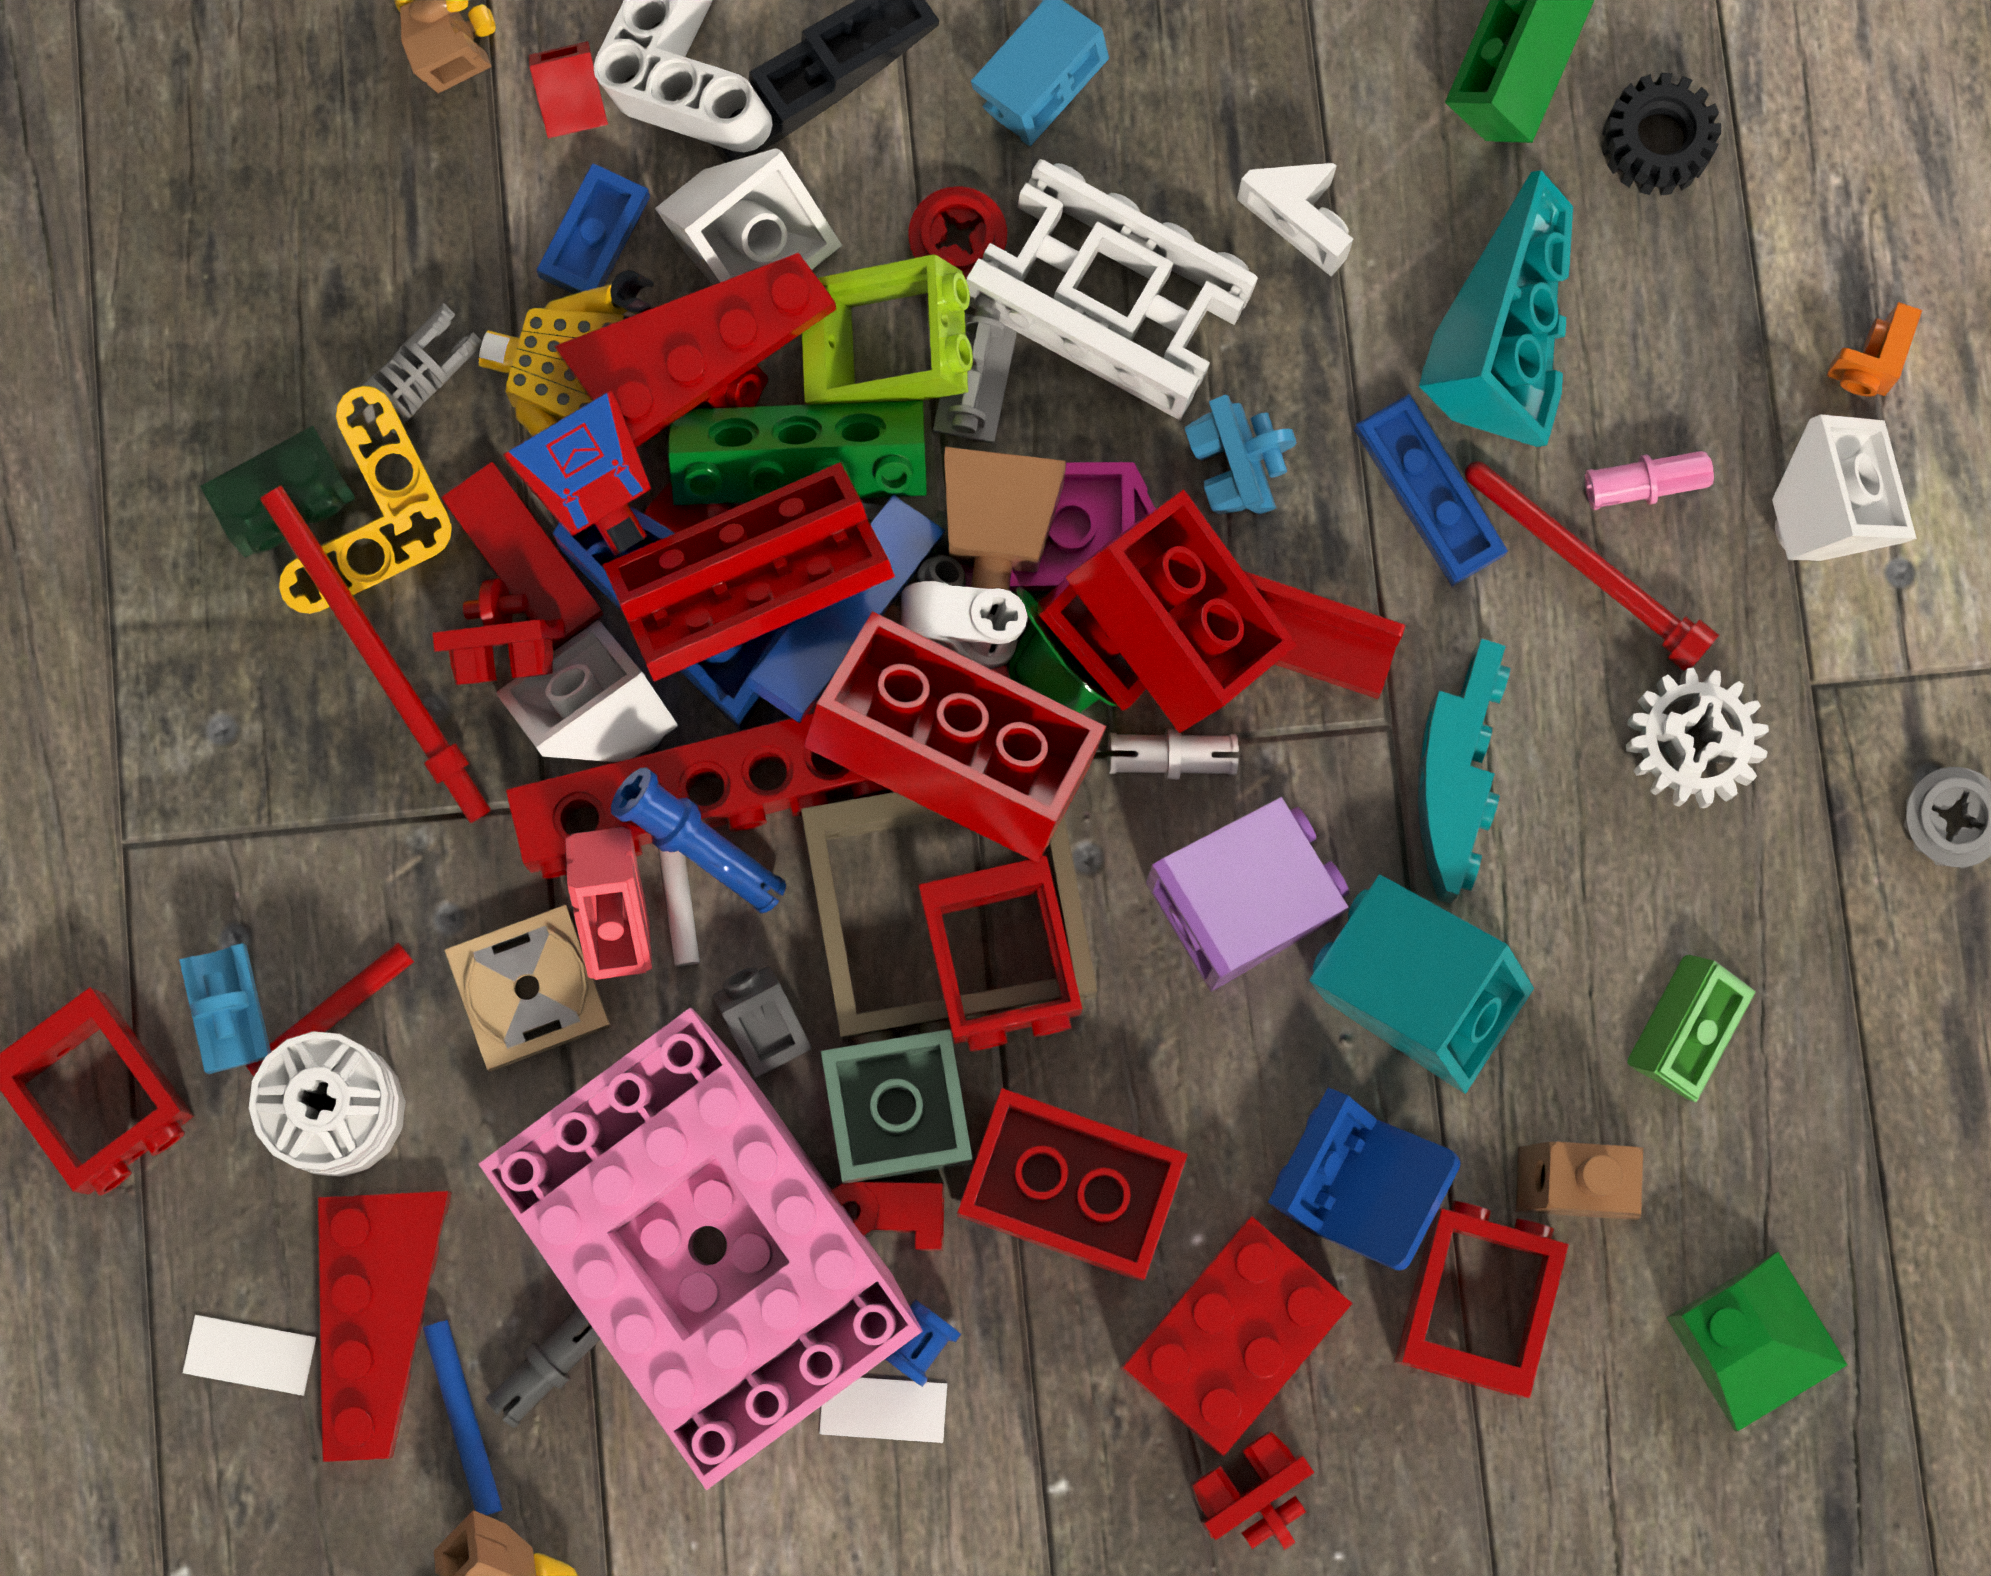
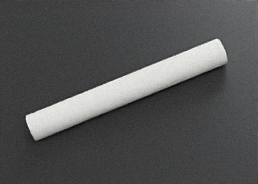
M659 849L675 967L700 964L685 855L679 851L663 852Z

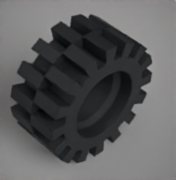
M1661 73L1657 82H1653L1651 74L1641 77L1636 87L1630 83L1622 91L1619 99H1616L1604 124L1602 135L1606 137L1601 145L1603 156L1611 154V159L1607 166L1613 174L1620 169L1625 173L1621 183L1630 188L1634 180L1642 183L1639 193L1650 195L1654 187H1660L1662 196L1672 194L1677 185H1679L1681 191L1689 187L1695 177L1699 178L1719 145L1716 141L1721 135V123H1714L1719 114L1716 103L1707 107L1705 101L1709 93L1703 87L1695 94L1688 90L1693 80L1682 76L1678 85L1671 83L1672 73ZM1655 114H1662L1672 118L1680 125L1683 131V146L1678 151L1667 155L1656 154L1648 150L1640 141L1638 134L1639 123L1644 118Z

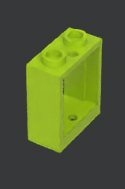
M933 254L818 277L835 301L836 310L802 333L805 403L836 404L924 401L968 393L967 371L972 368L973 353L965 332L964 310L969 306L970 292L962 270ZM928 293L932 370L855 384L852 308Z

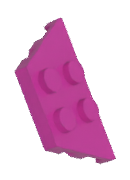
M1134 462L1066 463L1063 490L1038 572L1012 570L1009 591H1016L1018 587H1022L1026 591H1052L1066 579L1065 576L1088 560L1111 540L1113 541L1140 519L1156 509L1147 493L1148 488ZM961 564L965 572L966 587H971L974 566Z

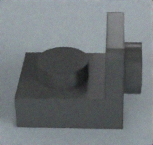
M765 967L759 971L757 968L739 971L723 983L722 990L713 995L754 1078L812 1049L779 981L770 967Z

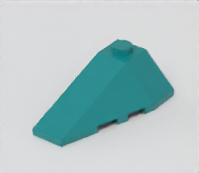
M1542 170L1533 171L1529 174L1436 330L1419 383V387L1452 421L1535 447L1548 445L1562 395L1563 373L1553 370L1555 339L1565 337L1567 317L1558 314V282L1564 281L1569 277L1573 205Z

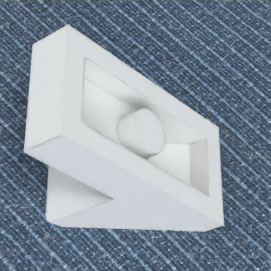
M1334 163L1249 170L1241 179L1237 200L1322 270L1332 276L1347 259L1353 238L1348 235L1349 229L1338 215L1324 207L1318 210L1313 205L1331 185L1337 165Z

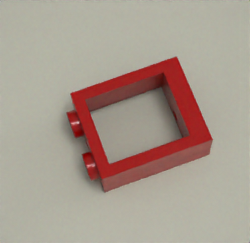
M1042 856L1039 863L1029 859L919 884V893L954 1044L967 1041L969 1051H979L1008 1043L1006 1032L1031 1027L1033 1036L1039 1037L1072 1028L1070 1018L1080 1016L1083 1008L1047 856ZM1036 893L1060 999L966 1021L942 914Z
M92 987L86 989L0 1053V1091L74 1192L89 1195L96 1191L99 1196L110 1192L132 1174L128 1165L147 1151L152 1156H155L173 1146L185 1134L181 1126L194 1117L191 1110L108 996ZM101 1029L157 1106V1109L82 1164L25 1084Z
M1453 1201L1451 1211L1443 1208L1438 1209L1429 1227L1394 1362L1517 1398H1530L1569 1244L1553 1240L1554 1228L1547 1225L1517 1218L1514 1228L1489 1222L1491 1210L1465 1202ZM1453 1232L1542 1257L1515 1366L1425 1341Z

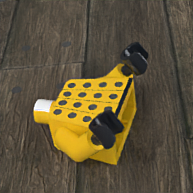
M626 270L618 274L612 284L550 301L545 308L529 309L520 338L489 330L485 333L479 353V366L509 374L505 392L511 405L515 407L516 419L532 436L591 402L589 396L557 354L554 346L629 318V316L622 315L627 311L636 315L651 309L650 304L636 297L641 289L654 286L652 280L633 270Z

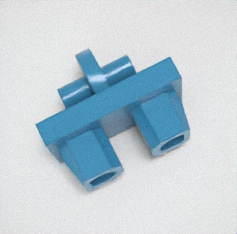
M1228 395L1210 400L1209 404L1212 412L1185 426V432L1195 457L1201 461L1226 452L1231 470L1204 480V489L1212 511L1222 515L1249 509L1261 515L1277 509L1261 460L1264 459L1271 478L1285 474L1287 468L1282 453L1297 444L1293 430L1288 428L1274 430L1269 414L1265 412L1251 417L1256 437L1253 438L1242 404L1231 403Z
M241 943L216 952L179 959L205 1073L212 1074L264 1060L271 1053L247 946Z

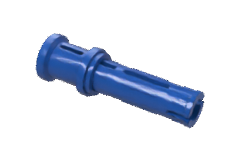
M647 767L634 771L618 788L612 800L611 814L622 822L631 820L651 834L652 844L661 851L681 852L753 905V908L760 913H766L778 904L779 900L767 892L772 889L777 894L783 896L786 889V881L770 872L701 820V812L698 810V805L687 797L677 799L658 784L657 775Z

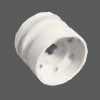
M310 1032L287 1039L265 1057L252 1080L249 1111L256 1135L273 1156L296 1168L316 1175L345 1177L371 1168L390 1152L403 1128L406 1102L398 1076L381 1056L341 1034ZM327 1090V1095L336 1099V1105L333 1111L322 1110L318 1115V1110L309 1106L310 1098L313 1094L323 1095Z

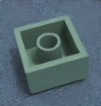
M951 1029L821 1051L843 1184L870 1182L972 1164V1153Z

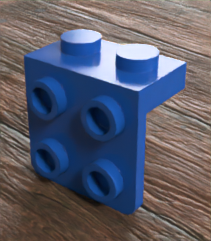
M1328 1087L1318 1107L1310 1114L1305 1132L1288 1164L1280 1171L1275 1189L1268 1203L1304 1230L1389 1268L1400 1271L1406 1269L1414 1258L1460 1168L1461 1162L1458 1155L1452 1150L1376 1119L1350 1096Z

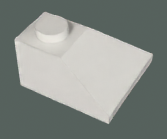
M777 148L704 169L655 208L686 255L713 285L798 252L811 270H813L842 246L785 155Z
M1822 414L1810 418L1772 499L1777 516L1775 521L1776 536L1781 546L1785 549L1788 560L1822 561L1917 539L1885 420Z
M599 620L553 651V674L515 678L496 692L499 699L544 757L619 762L634 758L640 753L653 749L666 734L678 727V724L643 672Z

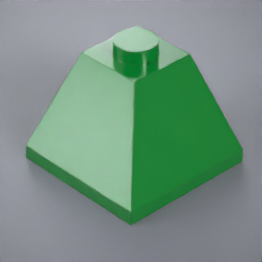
M1779 1252L1771 1254L1666 1317L1734 1431L1743 1429L1847 1366L1846 1361Z

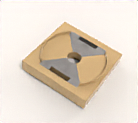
M566 905L445 949L484 1063L490 1072L611 1027L594 978H588L579 936L569 908ZM528 936L531 940L494 955L493 949ZM524 976H533L539 982L537 995L529 1000L519 998L515 991L517 981ZM560 1021L561 1029L525 1042L523 1034Z

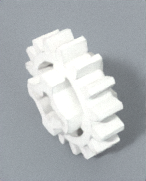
M1687 668L1681 674L1679 686L1669 675L1662 677L1657 682L1660 696L1647 690L1638 700V703L1647 714L1634 713L1627 722L1629 727L1640 732V736L1631 739L1626 744V751L1642 753L1644 758L1633 770L1634 773L1638 776L1652 772L1656 779L1652 784L1650 792L1656 795L1667 786L1674 789L1673 804L1679 807L1687 801L1691 794H1695L1699 807L1707 808L1713 803L1715 790L1724 801L1727 802L1738 794L1734 780L1747 786L1757 777L1754 770L1747 763H1760L1766 758L1768 753L1763 748L1754 745L1755 740L1769 732L1768 725L1753 724L1750 718L1761 707L1760 703L1757 700L1743 705L1738 697L1742 692L1744 684L1738 681L1727 690L1720 687L1721 673L1717 670H1713L1704 682H1699L1695 669ZM1693 699L1688 712L1683 715L1670 712L1668 715L1663 713L1666 707L1677 701ZM1721 710H1723L1729 717L1735 730L1730 729L1729 725L1727 724L1725 718L1721 713ZM1700 720L1698 726L1701 729L1700 739L1708 742V744L1694 756L1696 750L1693 748L1694 737L1686 733ZM1659 746L1665 748L1674 764L1673 768L1662 756ZM1711 761L1719 764L1724 762L1731 763L1725 772L1714 777L1701 778L1707 763Z

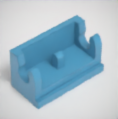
M1043 0L971 80L973 90L987 100L982 107L998 122L1018 135L1024 143L1031 146L1108 61L1109 55L1102 27L1063 0Z

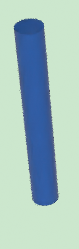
M445 1320L425 1326L423 1331L475 1511L486 1516L502 1511L503 1508L449 1321Z

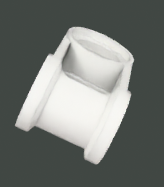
M936 581L913 583L902 591V626L989 669L1007 664L1014 655L1018 642L1017 638L1025 629L1028 615L1022 600L1011 591L1000 588L985 589L951 586ZM997 604L998 607L995 615L990 614L992 606ZM991 644H997L995 651L989 653Z

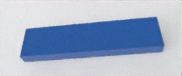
M895 495L889 499L871 522V526L889 558L895 577L793 621L749 677L747 684L749 689L799 723H801L822 696L872 611L881 616L887 612L917 573L922 562L928 559L944 536L945 529Z

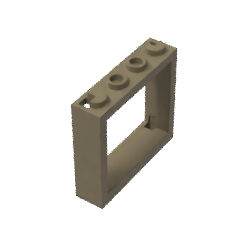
M896 792L801 809L842 1042L855 1041L856 1045L894 1039L893 1034L919 1030L920 1034L950 1029L944 999L857 1014L827 840L940 821L948 818ZM1064 815L1049 843L1065 936L1082 1010H1085L1084 1000L1095 998L1097 987ZM1056 979L961 995L966 1021L1060 999Z

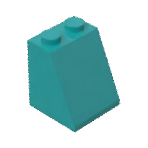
M1380 874L1370 889H1364L1356 896L1348 912V922L1336 940L1327 943L1320 950L1313 965V975L1309 979L1326 1003L1464 1094L1467 1093L1534 990L1532 983L1508 944Z

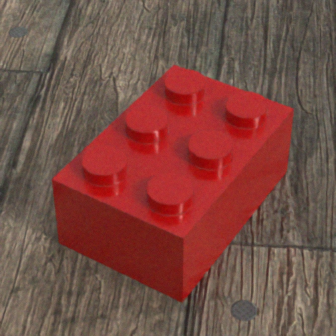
M1184 489L1140 519L1065 576L1179 733L1224 707L1297 646L1296 642Z
M1001 1088L961 1200L957 1217L1142 1282L1145 1280L1188 1154Z
M1251 1216L1236 1230L1122 1364L1120 1369L1218 1455L1225 1456L1353 1303Z

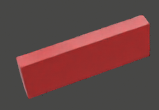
M493 461L441 497L444 504L499 579L504 581L510 594H526L529 609L525 614L529 620L563 619L565 638L552 639L553 650L603 615L599 605Z

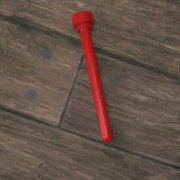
M1474 461L1466 467L1465 478L1469 484L1665 640L1662 646L1671 653L1668 659L1681 670L1685 671L1687 668H1693L1719 637L1716 631L1700 619L1696 624L1686 616L1681 621L1485 463Z

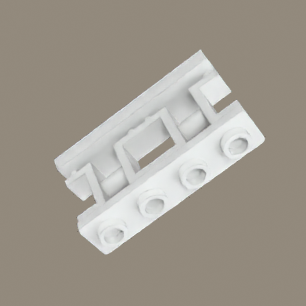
M1039 159L1032 170L1029 182L1025 183L1020 192L1017 208L1040 221L1018 257L991 243L988 245L983 259L978 258L966 279L970 292L969 306L974 309L978 306H987L999 310V321L1004 325L1181 421L1210 364L1209 361L1185 349L1206 311L1235 325L1242 309L1246 307L1251 298L1258 277L1250 272L1248 266L1238 257L1226 252L1215 253L1196 243L1193 236L1184 228L1169 222L1161 224L1140 212L1138 206L1127 197L1117 193H1109L1107 195L1087 184L1083 176L1075 169L1060 163L1052 165L1045 160ZM1062 212L1093 228L1080 251L1051 237L1052 232L1061 219ZM1098 252L1150 279L1128 317L1076 290ZM1037 258L1066 273L1055 291L1054 299L1023 282ZM1171 271L1203 287L1189 311L1159 295ZM1146 317L1176 333L1165 352L1164 358L1132 342Z

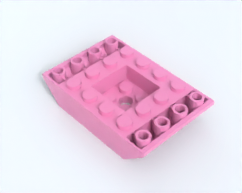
M693 1008L687 1009L479 1163L483 1172L706 1490L923 1332L888 1267L868 1239L858 1230L853 1223V1218L845 1207L841 1206L831 1192L832 1189L743 1064ZM705 1226L719 1229L726 1239L727 1248L725 1255L715 1264L703 1263L696 1257L693 1251L694 1236Z

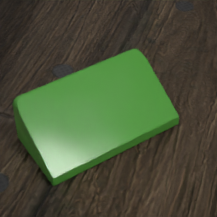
M1685 955L1627 1061L1628 1065L1692 1102H1697L1756 991L1716 961L1693 955Z

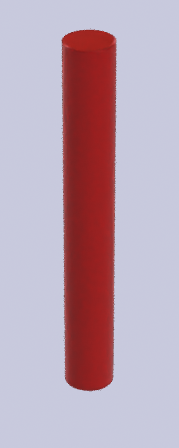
M398 942L269 1044L271 1052L287 1039L310 1032L325 1033L413 964L414 960ZM263 1060L246 1064L245 1066L255 1076Z

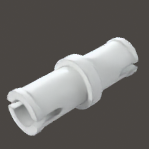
M1166 729L1165 735L1109 733L1107 750L1134 751L1133 756H1107L1109 774H1116V772L1164 773L1165 779L1179 780L1181 773L1237 774L1239 758L1212 757V752H1239L1236 734H1229V736L1181 735L1176 729Z

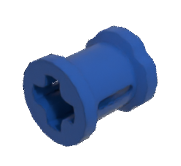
M915 1299L910 1308L923 1332L885 1360L923 1387L928 1380L925 1374L927 1369L947 1342H956L961 1333Z

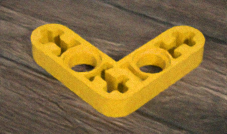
M365 385L352 388L343 395L337 405L336 419L383 515L321 545L326 554L331 551L336 552L340 571L352 583L347 586L352 595L437 555L447 546L452 529L448 513L392 402L381 390ZM363 396L368 404L379 402L383 407L384 412L376 417V423L383 437L390 430L395 429L400 438V442L381 445L368 457L363 455L359 447L360 444L372 443L366 428L363 425L352 427L347 419V416L355 411L352 401ZM392 453L401 454L406 457L413 468V477L409 484L398 490H391L382 486L375 474L378 461L385 455ZM421 511L426 519L437 517L441 526L434 530L436 541L431 545L425 546L420 538L410 540L401 545V548L409 557L398 562L395 561L392 543L380 528L392 523L396 536L412 527L410 516L415 512ZM362 538L372 539L383 548L385 555L384 563L376 572L361 574L353 570L349 565L347 550L356 540ZM298 557L287 563L281 573L279 582L280 593L286 604L298 612L308 614L328 608L329 605L321 593V597L314 601H311L306 593L295 596L291 586L298 581L296 570L304 566Z

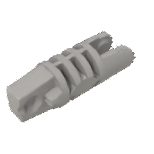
M445 303L425 321L381 369L363 384L376 387L387 395L403 425L481 347L482 340L473 332L469 336H464L451 349V353L439 365L422 350L435 336H439L451 324V319L455 316V313ZM363 396L357 397L363 405L348 422L352 427L363 425L371 438L380 430L376 423V417L384 412L383 407L379 402L368 404Z

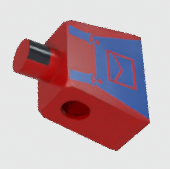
M612 391L596 398L502 454L512 469L570 535L573 536L595 523L614 556L647 537L628 503L649 491L651 487L617 399Z

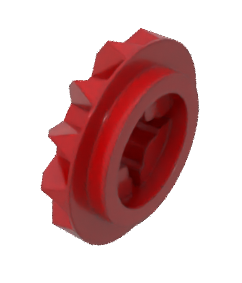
M946 187L927 196L915 209L909 224V244L914 258L935 254L962 270L965 279H967L978 258L983 259L984 252L990 243L1005 251L1007 224L999 206L986 194L969 187ZM944 217H946L950 225L954 224L959 230L975 226V230L969 235L971 255L966 250L962 251L957 244L941 248V244L947 240Z

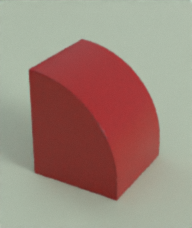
M589 41L529 55V67L548 139L608 125L599 82L594 74V61Z

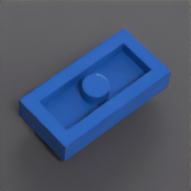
M592 163L536 270L539 278L572 294L604 286L650 199L648 188Z

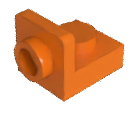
M1898 302L1885 320L1878 318L1874 320L1867 335L1863 353L1850 348H1842L1831 362L1827 376L1841 381V387L1853 394L1865 397H1872L1877 394L1886 396L1900 379L1922 310Z

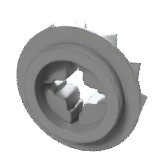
M1963 767L1941 768L1922 778L1905 800L1907 808L1903 826L1910 833L1914 842V850L1922 852L1933 860L1935 866H1950L1964 869L1988 859L1991 856V781L1981 773ZM1963 795L1960 804L1963 806L1961 817L1970 821L1969 825L1974 827H1961L1946 840L1948 834L1945 831L1947 821L1938 816L1939 813L1933 810H1947L1956 801L1961 799Z

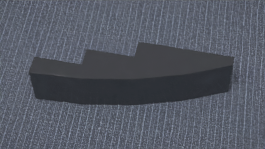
M926 0L853 1L803 30L800 43L749 72V83L772 118L771 133L764 144L748 152H736L714 144L712 146L724 163L762 152L830 108L891 64L939 26L938 17ZM744 108L736 110L729 118L737 116Z

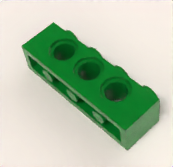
M923 400L692 409L670 424L668 454L673 505L746 503L839 462L844 467L859 498L892 497L893 495L896 497L927 496Z

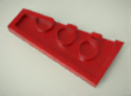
M798 252L554 347L591 401L609 391L613 392L635 448H637L834 312L836 304Z
M450 1191L318 1197L323 1462L393 1458L412 1375L410 1373L417 1339L420 1338L424 1321V1307L432 1274H434L440 1247L438 1244L451 1200L452 1192Z

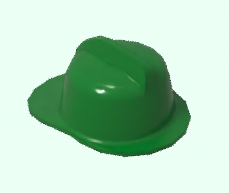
M1016 588L1017 596L1024 603L1026 612L1032 622L1010 659V679L1078 713H1081L1099 699L1113 707L1117 704L1038 615L1037 602L1024 588Z

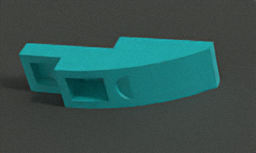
M1482 638L1472 651L1460 695L1455 696L1438 691L1430 704L1422 737L1418 768V813L1427 869L1438 900L1449 904L1459 896L1461 889L1471 891L1482 859L1481 854L1472 852L1478 829L1489 831L1500 798L1499 794L1490 792L1495 773L1470 766L1472 761L1482 763L1493 731V727L1483 724L1489 701L1497 704L1500 703L1511 670L1510 667L1500 665L1506 646Z

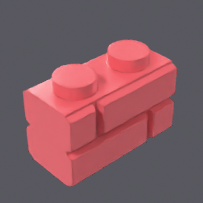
M619 827L575 833L567 837V886L588 978L599 980L642 974L651 970L650 922L631 829Z

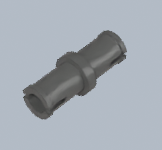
M578 1306L574 1308V1311L541 1345L532 1343L524 1351L527 1359L493 1393H490L485 1398L489 1406L498 1415L515 1396H518L503 1412L505 1416L502 1420L511 1427L516 1428L526 1414L554 1386L561 1389L570 1380L568 1372L600 1340L590 1324L580 1335L575 1336L588 1323V1320Z

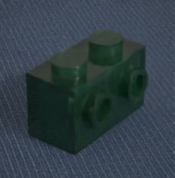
M314 426L303 430L200 486L229 541L244 558L253 553L266 552L285 540V537L260 500L262 496L281 485L283 486L307 524L318 523L332 517L342 509L344 504L355 499L331 452Z

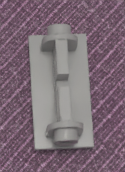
M987 306L976 307L975 315L965 314V332L973 353L972 368L967 371L968 393L940 397L933 432L994 444L1017 331L999 321V310Z

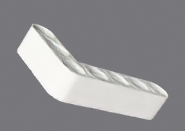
M624 0L594 63L595 77L619 110L629 117L736 152L752 151L764 144L771 133L772 118L749 81L739 74L685 57L713 0ZM662 21L658 26L651 29L655 24ZM636 74L633 79L625 83L629 77ZM690 91L687 94V96H685L681 100H677L678 97L682 95L684 92ZM744 108L740 114L733 118H729L733 112H735L738 109Z

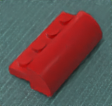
M841 462L603 564L654 682L895 577L889 558L869 523L863 504Z

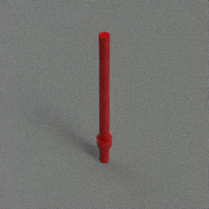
M281 485L260 498L261 502L427 756L428 760L424 762V765L436 784L444 782L470 824L489 813L492 809L464 768L469 765L468 760L456 742L452 745L448 743L283 486Z

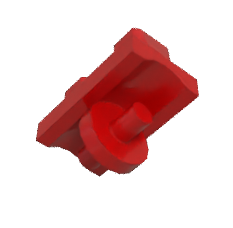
M499 578L483 581L480 586L479 599L468 600L463 603L464 617L467 620L481 618L484 626L433 632L434 652L449 651L450 664L456 685L497 681L493 647L508 645L512 678L553 674L552 639L565 638L563 619L546 621L538 619L512 623L513 614L528 612L529 602L526 594L510 595L503 580Z
M1268 1431L1241 1450L1260 1478V1481L1239 1494L1223 1468L1219 1465L1191 1484L1198 1505L1206 1516L1200 1522L1214 1540L1219 1539L1258 1512L1261 1519L1241 1532L1251 1549H1254L1271 1536H1274L1284 1551L1295 1544L1286 1526L1305 1514L1306 1510L1296 1496L1276 1509L1270 1503L1314 1474V1471L1304 1456L1296 1455L1294 1457L1289 1448L1272 1431Z

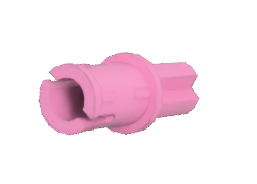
M1699 451L1651 460L1650 456L1646 454L1641 455L1637 463L1598 470H1586L1585 489L1587 499L1592 510L1644 499L1649 505L1656 504L1659 496L1710 487L1714 481L1713 464L1706 452Z

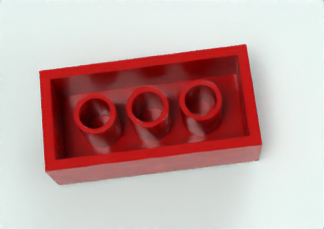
M872 611L817 702L804 747L1039 863L1091 765L1107 726Z

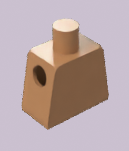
M945 447L944 472L949 557L954 558L960 564L974 566L971 587L985 589L1000 588L1009 591L1012 570L1038 572L1063 490L1066 461Z
M1544 1142L1518 1147L1516 1212L1639 1220L1642 1207L1643 1148L1570 1142ZM1543 1164H1544V1165H1545V1182H1544V1186H1543V1189H1542V1187H1541V1170H1542V1166H1543Z

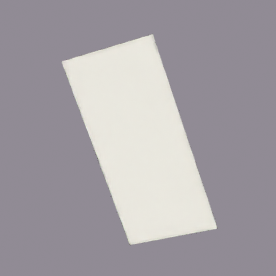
M195 1315L182 1373L304 1396L316 1337Z
M860 1377L821 1406L819 1434L943 1443L947 1383L926 1382L921 1387L914 1381Z

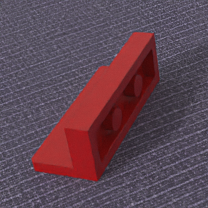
M1244 571L1297 644L1274 665L1379 699L1396 647L1402 639L1406 627L1404 624Z

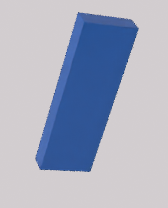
M1410 394L1356 424L1354 428L1355 433L1452 587L1507 554L1506 546Z

